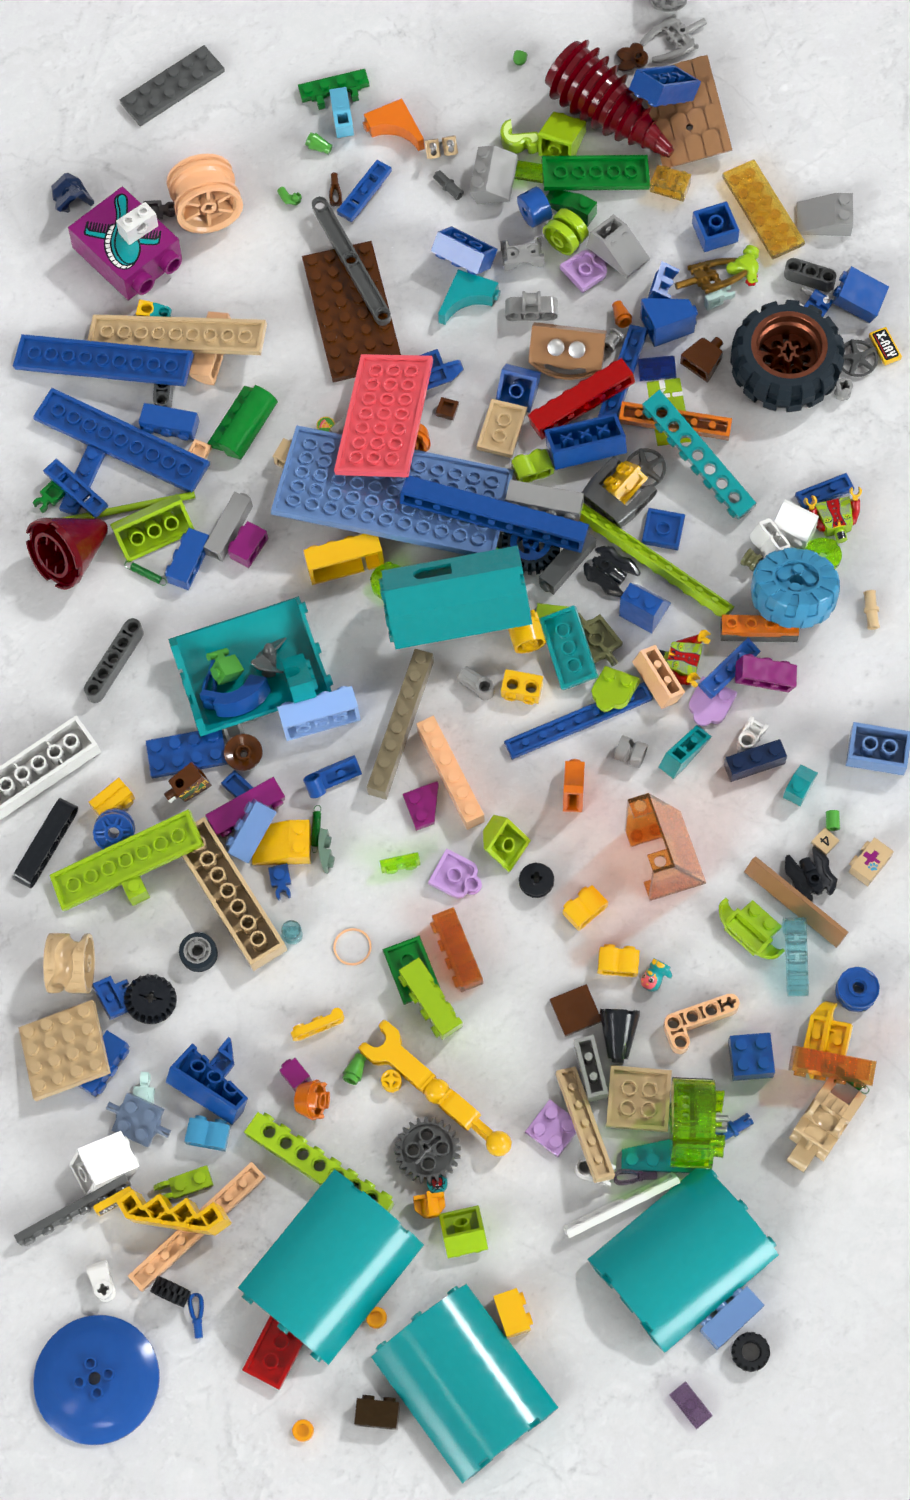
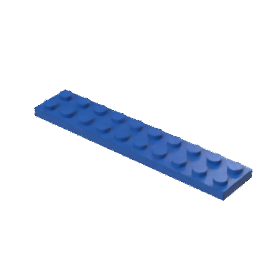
M21 334L13 367L15 370L186 387L194 354L190 350Z
M54 388L50 389L33 416L35 421L86 445L96 447L104 451L105 454L186 492L192 493L196 489L210 466L208 460Z

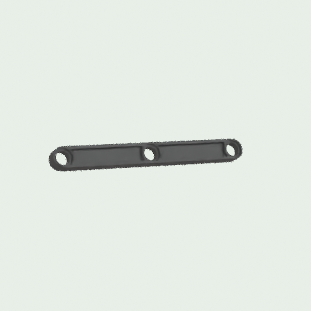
M320 196L312 200V210L375 322L380 326L389 324L391 321L390 310L328 201ZM317 203H323L325 205L322 209H317L315 207ZM350 257L356 259V261L352 264L346 262V260ZM385 313L388 317L381 320L378 318V315Z

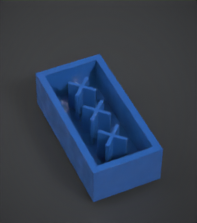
M675 65L636 69L629 90L634 92L636 97L647 100L648 104L653 107L667 106L668 104L693 101L701 81Z
M617 413L544 430L546 446L555 470L627 453L626 436Z

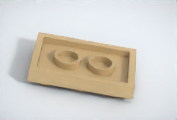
M491 399L476 446L477 450L512 458L526 416L527 407Z

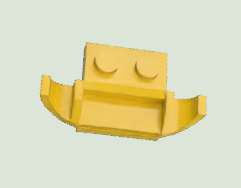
M825 1001L810 1016L802 1054L806 1070L811 1079L820 1080L821 1066L824 1065V1061L831 1060L834 1063L845 1064L853 1025L834 1021L833 1013L838 1003Z

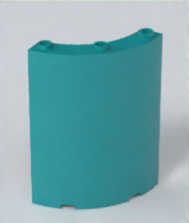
M299 596L168 639L178 670H183L180 676L200 737L278 711L277 707L285 702H294L285 672L276 673V676L267 678L271 692L257 708L240 716L217 717L215 710L203 707L200 698L202 685L210 667V661L206 658L207 653L227 648L229 650V655L227 656L235 654L244 668V671L237 680L222 685L217 683L216 692L228 693L239 689L250 674L262 676V671L253 666L251 661L263 650L266 643H272L286 637L287 639L276 650V668L284 671L281 659L303 653L305 660L309 659L317 682L316 696L324 691L332 692L330 686L334 684L331 675H326L319 656L322 653L318 642H314L305 613H308L306 603H301ZM212 677L210 678L206 689L209 691H212L213 687Z
M702 1164L587 1259L595 1272L611 1289H615L620 1295L622 1302L632 1313H635L641 1321L642 1327L664 1353L730 1298L738 1288L744 1286L779 1256L775 1249L776 1243L770 1236L766 1237L761 1228L746 1211L748 1210L747 1205L741 1199L737 1200L717 1179V1174L711 1168L706 1169Z
M334 1169L239 1285L238 1289L244 1293L242 1298L250 1305L255 1302L279 1322L277 1327L285 1334L288 1332L292 1333L312 1351L310 1355L320 1363L323 1360L329 1365L422 1249L424 1244L413 1233L402 1227L401 1223L364 1191L356 1188L354 1183Z
M467 1284L460 1288L458 1286L453 1287L447 1292L448 1296L423 1314L421 1311L416 1313L411 1318L412 1322L388 1342L385 1340L376 1347L377 1352L371 1357L462 1484L476 1475L501 1451L506 1450L516 1442L520 1436L532 1430L559 1408Z

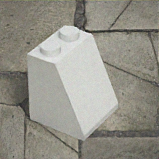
M119 1131L77 1149L69 1165L86 1196L124 1174L127 1177L135 1174L139 1168V1160L132 1153L128 1138Z

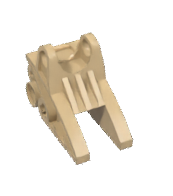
M831 1074L789 1137L797 1145L786 1161L803 1173L814 1156L824 1162L866 1098V1095L858 1091L850 1105L830 1093L840 1079L834 1074Z

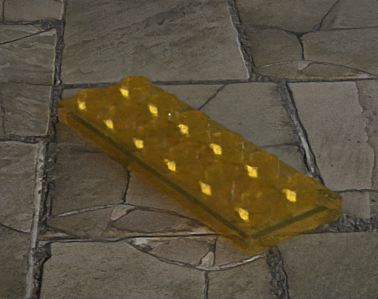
M754 159L723 172L722 177L772 260L805 245L803 237Z

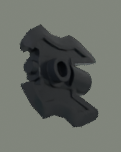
M597 547L595 552L600 554V556L592 559L593 566H589V563H584V574L588 581L601 586L606 594L621 597L624 592L615 582L620 585L627 577V574L624 572L640 576V571L631 558L621 556L614 547Z
M815 846L812 848L814 864L810 857L801 859L799 865L790 855L785 857L786 875L792 879L794 888L810 901H813L811 893L818 896L822 894L824 889L827 890L826 893L828 895H832L838 880L831 873L827 856Z

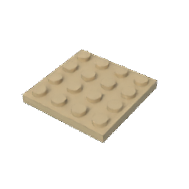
M93 1000L18 1027L32 1096L35 1101L111 1074L96 1004Z

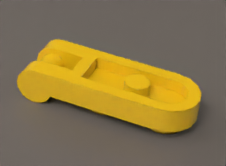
M334 1008L331 1014L325 1017L322 1015L317 1016L308 1024L304 1025V1023L294 1026L293 1031L290 1033L293 1041L303 1040L343 1023V1011L340 1008Z

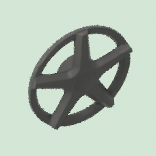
M854 339L844 343V347L851 346L852 353L844 354L843 359L849 360L851 366L849 372L843 367V372L850 376L862 377L874 371L878 364V354L874 346L866 341ZM856 344L865 345L869 349L860 352ZM871 353L875 357L874 365H871L865 359ZM862 365L869 369L865 373L854 374L857 367Z
M640 448L633 452L626 461L630 462L634 456L639 454L640 463L638 465L641 467L640 471L646 477L649 476L656 481L651 484L654 487L662 481L665 475L666 464L664 458L653 449ZM644 452L653 453L658 458L648 462ZM662 462L663 471L659 477L653 471V467Z

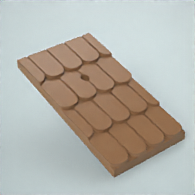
M708 55L673 64L701 81L693 101L653 107L646 100L647 107H652L649 113L653 121L657 120L656 125L673 145L674 149L669 158L660 155L663 170L733 151ZM689 126L693 127V129L690 131L687 130V127Z

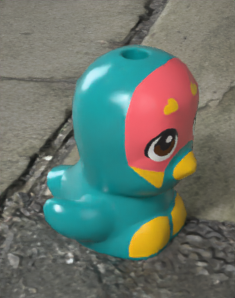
M655 958L650 963L651 968H648L641 978L643 988L651 992L660 988L664 976L672 978L671 967Z

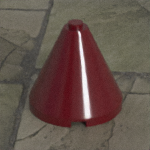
M39 518L27 527L26 533H30V540L26 541L27 550L39 573L47 581L52 579L56 582L55 587L67 590L81 581L108 533V526L101 519Z

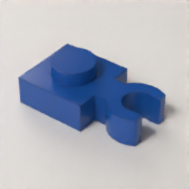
M288 864L268 867L272 888L278 887L275 892L277 899L281 900V892H286L288 898H291L290 889L286 887V885L291 884Z

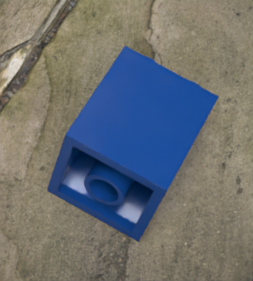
M641 299L640 319L644 327L648 328L647 334L654 347L694 333L698 311L689 299Z
M630 583L620 598L619 616L652 634L671 605V602L638 584Z

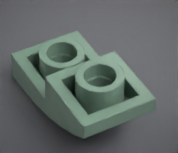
M320 828L318 840L319 857L324 873L328 874L329 868H333L335 861L331 849H326L330 848L332 837L329 836L328 829Z

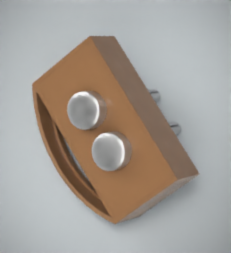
M534 322L532 325L528 362L540 372L558 379L575 380L592 376L596 371L602 370L607 331ZM545 364L562 369L583 368L586 369V372L562 374L545 368Z

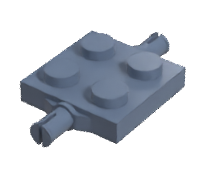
M127 1093L120 1106L111 1102L107 1104L106 1110L116 1113V1120L111 1131L115 1133L121 1131L128 1139L145 1147L150 1146L153 1137L157 1133L166 1138L171 1133V1130L161 1126V1118L165 1109L134 1094Z

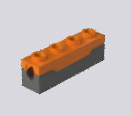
M722 615L721 641H744L749 638L752 642H797L799 637V628L779 626L772 621L769 622L761 615Z

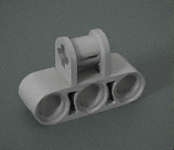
M522 291V297H510L505 300V318L509 321H550L558 317L557 298L541 296L540 291H537V293Z

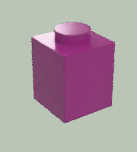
M296 1058L288 1059L281 1065L282 1068L279 1070L281 1075L295 1092L300 1084L312 1081L310 1075Z

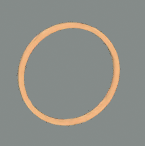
M346 929L336 937L333 946L334 953L337 959L346 965L361 964L370 955V938L360 929ZM347 931L361 932L369 941L367 956L357 963H347L341 960L336 953V942Z

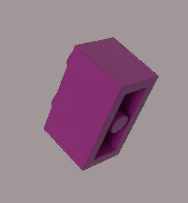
M247 521L244 526L240 527L236 539L230 542L228 553L230 559L249 568L269 538L266 530Z

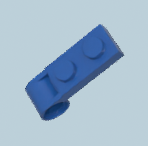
M355 755L305 776L303 781L310 798H318L326 793V789L357 777L362 772Z

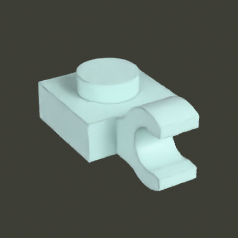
M731 285L705 296L704 306L707 311L723 304V301L735 297V291L727 292V290L731 289Z
M141 1072L140 1086H134L133 1094L154 1103L155 1088L149 1087L151 1074L149 1072Z

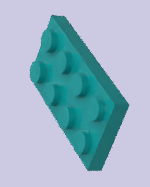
M573 605L539 618L561 689L566 690L598 678L576 606Z

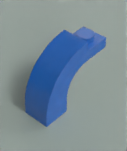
M250 674L245 683L235 691L220 693L203 689L200 693L203 707L215 710L217 717H235L246 714L261 705L271 692L267 677Z

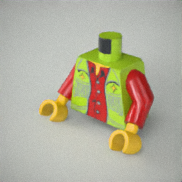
M858 486V493L853 494V487H851L849 493L852 495V499L848 496L817 503V498L811 495L812 502L809 504L808 499L804 498L803 503L809 507L807 510L819 516L816 529L823 532L826 537L835 535L837 543L846 542L848 540L846 533L852 530V526L856 524L860 514V499L858 497L862 494V489Z
M701 630L698 635L672 642L669 652L658 649L680 685L691 684L693 687L698 686L695 680L701 679L696 673L703 647L701 643H710V639L705 638L711 635L707 630Z

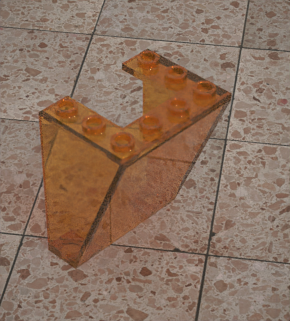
M650 793L628 799L625 832L630 846L633 847L662 838L666 847L664 850L647 855L652 868L651 880L644 882L649 900L652 901L706 884L681 811ZM656 857H664L666 864L663 867L656 866L654 863Z

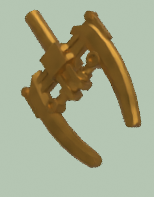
M719 258L702 263L699 262L687 266L688 270L691 271V275L694 274V277L676 282L675 288L678 290L697 284L698 287L705 290V294H709L741 280L747 275V270H743L721 281L717 271L710 269V267L734 262L737 258Z

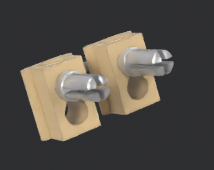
M455 135L442 137L440 142L438 138L424 141L427 159L439 158L441 156L439 144H443L444 156L456 155L458 153ZM449 147H453L452 152L448 151ZM432 150H436L435 155H431Z

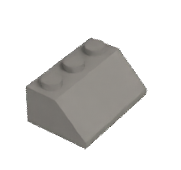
M495 145L478 147L469 191L477 204L510 202L518 160L517 154Z

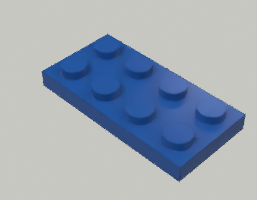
M222 730L201 737L199 731L146 740L152 779L175 775L190 762H193L200 769L228 765L224 757L225 743Z

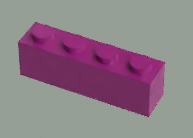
M274 777L205 815L217 837L222 836L224 838L233 833L232 829H234L235 824L245 814V806L249 801L252 802L253 798L271 808L273 807V809L284 804L285 795Z

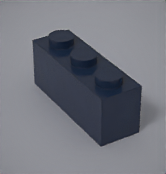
M778 739L725 757L724 767L730 782L784 765L787 754L781 740Z

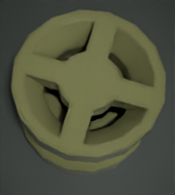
M750 548L743 556L740 564L748 566L754 572L763 556L754 553V550Z

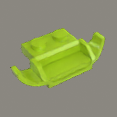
M727 898L720 902L719 916L725 927L724 930L750 954L765 959H776L786 951L783 948L777 949L771 944L773 942L772 937L782 926L756 902L752 900L742 910L737 908L735 911L729 906Z

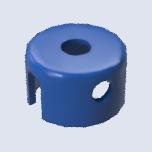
M536 186L517 196L520 213L530 227L534 228L552 218L553 214L550 204L539 187Z

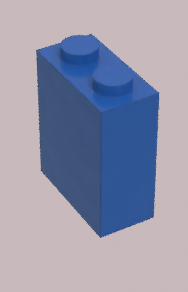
M851 266L840 275L839 281L841 282L833 292L835 297L832 303L871 323L878 316L889 286Z

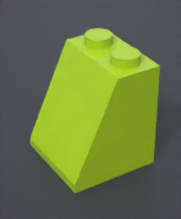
M553 111L538 134V155L576 156L586 133V121Z

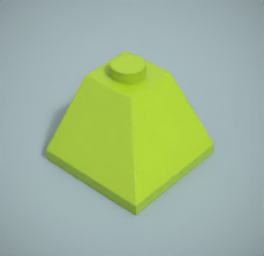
M493 815L483 830L484 850L510 872L531 840L508 818Z

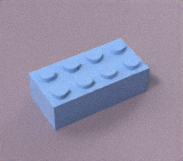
M342 686L332 692L324 691L315 698L298 703L285 702L277 707L287 741L361 720L352 686Z

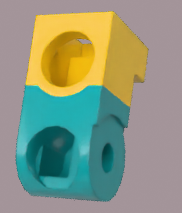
M139 299L136 316L171 317L172 309L168 306Z

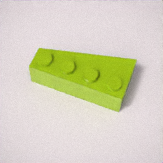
M420 958L415 959L399 970L400 976L398 979L403 987L408 986L411 993H409V996L414 1004L418 1002L421 1006L420 1013L425 1021L429 1019L432 1023L431 1030L436 1038L440 1036L443 1040L463 1027L462 1020L455 1016L456 1013L448 1001L446 1002L443 992L437 984L435 985L433 977Z

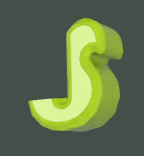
M511 119L506 120L502 124L500 137L503 149L515 154L521 153L525 149H528V154L538 152L539 133L512 134Z

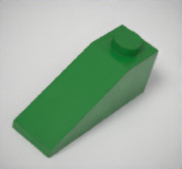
M549 191L546 195L552 209L557 212L563 208L572 211L583 220L587 227L597 214V202L583 194L568 191Z

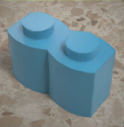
M195 1115V1118H189L184 1142L191 1146L226 1152L231 1127L225 1120L215 1119V1122L207 1121V1117Z

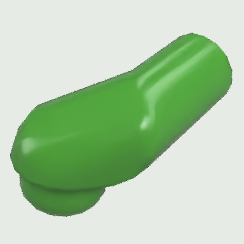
M280 187L277 190L285 204L298 205L301 202L302 196L300 193L297 192L290 195L285 187Z

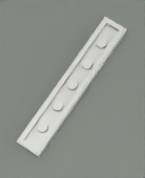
M671 1172L564 1225V1232L571 1238L679 1184L680 1180L677 1175Z

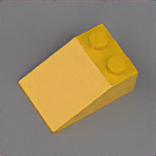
M309 819L271 823L252 856V865L311 864V824Z

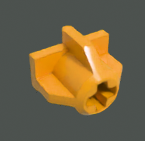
M427 1191V1194L413 1196L415 1212L425 1219L438 1217L446 1207L444 1192L431 1193Z

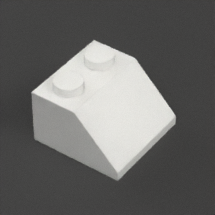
M785 499L774 523L777 525L779 532L793 547L805 550L816 531L819 516Z

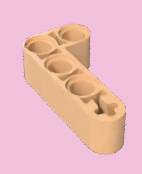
M726 994L667 1015L663 1027L672 1051L676 1054H684L688 1050L690 1039L687 1031L736 1014L740 1004L738 997L734 994ZM729 1001L730 1004H734L733 1008L726 1006V1003ZM714 1008L716 1014L708 1015L706 1009ZM694 1014L697 1017V1021L690 1022L687 1019V1015ZM676 1021L678 1023V1027L674 1029L670 1028L668 1026V1022ZM681 1039L686 1043V1045L684 1047H678L676 1046L675 1041Z

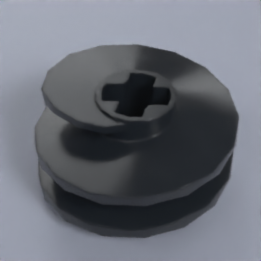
M542 863L528 864L520 872L519 886L525 895L532 898H541L552 890L554 874L549 867ZM534 878H539V883H534Z

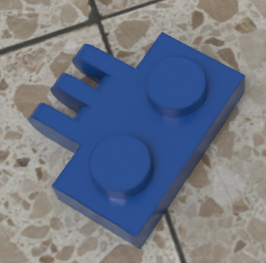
M109 976L92 984L109 1020L128 1012L124 1002L127 987L123 989V987L129 984L127 979L115 984L112 977Z

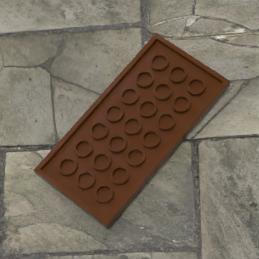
M372 241L353 244L355 251L389 308ZM335 249L302 256L332 381L338 382L355 378L361 354L401 355L392 318L390 323L385 326H380L375 322ZM350 257L346 260V262L349 264H352L356 261V259L353 257ZM385 313L378 315V318L381 320L388 317Z

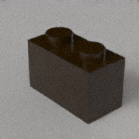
M362 1395V1398H357L354 1425L398 1430L400 1403L396 1402V1398L383 1397L382 1401L375 1400V1396Z

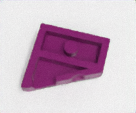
M438 781L403 793L404 801L416 831L435 824L439 789Z

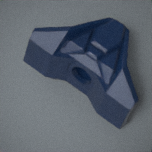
M64 173L51 186L53 200L56 201L55 209L59 212L69 213V204L76 198L81 199L90 206L94 204V200L87 192L81 180L70 173Z

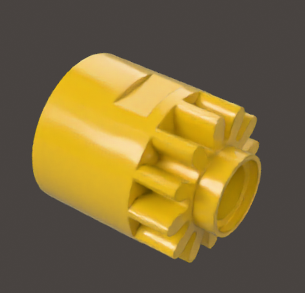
M534 609L530 611L532 625L508 629L516 653H530L546 644L538 614Z

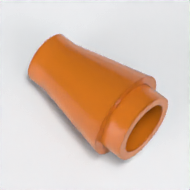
M615 301L612 304L615 324L620 328H626L632 323V315L623 305L622 301Z

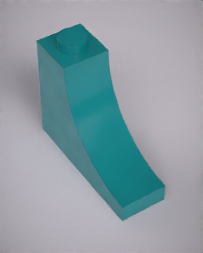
M458 269L439 310V323L446 325L454 313L467 306H493L494 301H498L501 293L498 282Z

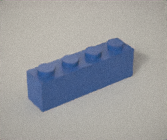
M193 1043L169 1069L166 1083L231 1125L243 1114L248 1097L222 1076L223 1073L218 1068L215 1069L209 1063V1059L205 1055H201L197 1051V1047Z

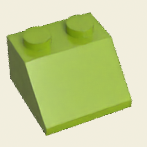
M479 1205L439 1215L447 1258L460 1257L488 1250Z

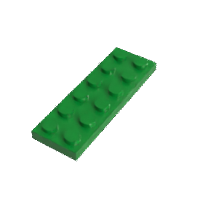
M648 155L542 156L541 159L544 191L650 189Z

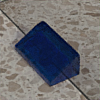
M675 356L638 359L639 380L651 381L676 378Z

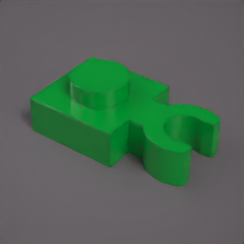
M51 480L40 491L42 497L36 498L33 501V505L37 507L39 504H43L39 509L41 513H44L48 509L49 504L55 506L66 493Z

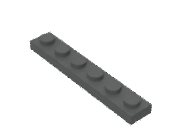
M124 1174L15 1234L14 1237L21 1246L23 1244L25 1246L30 1245L36 1241V1237L52 1233L55 1230L54 1227L70 1223L73 1220L72 1217L78 1214L84 1215L91 1211L92 1206L130 1186L131 1183Z

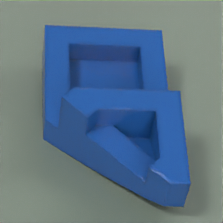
M230 1037L224 1041L218 1049V1053L210 1062L215 1069L218 1068L223 1073L222 1076L224 1078L235 1065Z

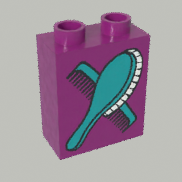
M122 186L68 227L72 248L129 301L137 294L144 295L152 289L155 280L164 273L172 274L181 265L182 254L179 238L158 219V227L129 245L118 232L116 220L141 205V203Z

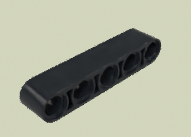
M62 798L56 801L13 874V880L29 888L36 884L78 812V806Z

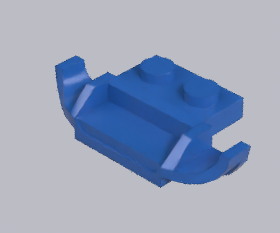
M438 349L420 355L433 357L427 390L452 382L464 370L460 360L443 364Z

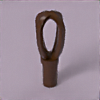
M333 172L331 173L329 198L330 205L335 207L342 204V194L338 183V174ZM334 189L337 190L339 196L337 202L333 200Z

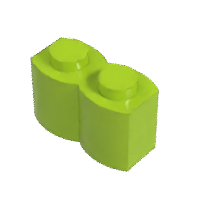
M535 449L529 455L519 454L511 460V467L514 470L517 481L530 483L536 479H542L554 474V466L546 449Z

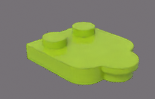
M605 666L591 690L596 706L603 712H608L613 708L622 709L626 707L640 683V678Z

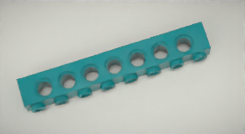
M658 390L642 404L644 415L648 419L652 418L655 421V428L660 433L664 432L668 437L666 439L672 447L676 446L680 451L678 454L684 461L688 460L692 465L690 467L697 476L701 475L704 479L702 482L708 490L713 489L716 493L714 495L720 504L724 502L728 507L727 512L732 518L736 517L739 520L756 506L755 500L661 390ZM659 410H665L667 415L664 418H660L656 413ZM671 424H677L679 429L676 432H671L668 427ZM683 438H689L691 443L688 446H683L680 441ZM695 452H701L703 458L695 460L692 455ZM707 466H712L715 468V472L707 474L704 469ZM724 480L727 482V487L721 489L717 486V482ZM736 494L739 497V501L732 503L729 500V496Z

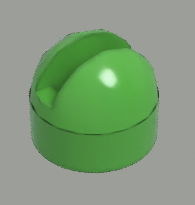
M521 50L514 51V63L516 65L525 64L528 54Z

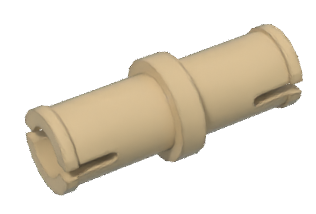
M867 590L863 592L867 629L876 630L880 628L876 591Z

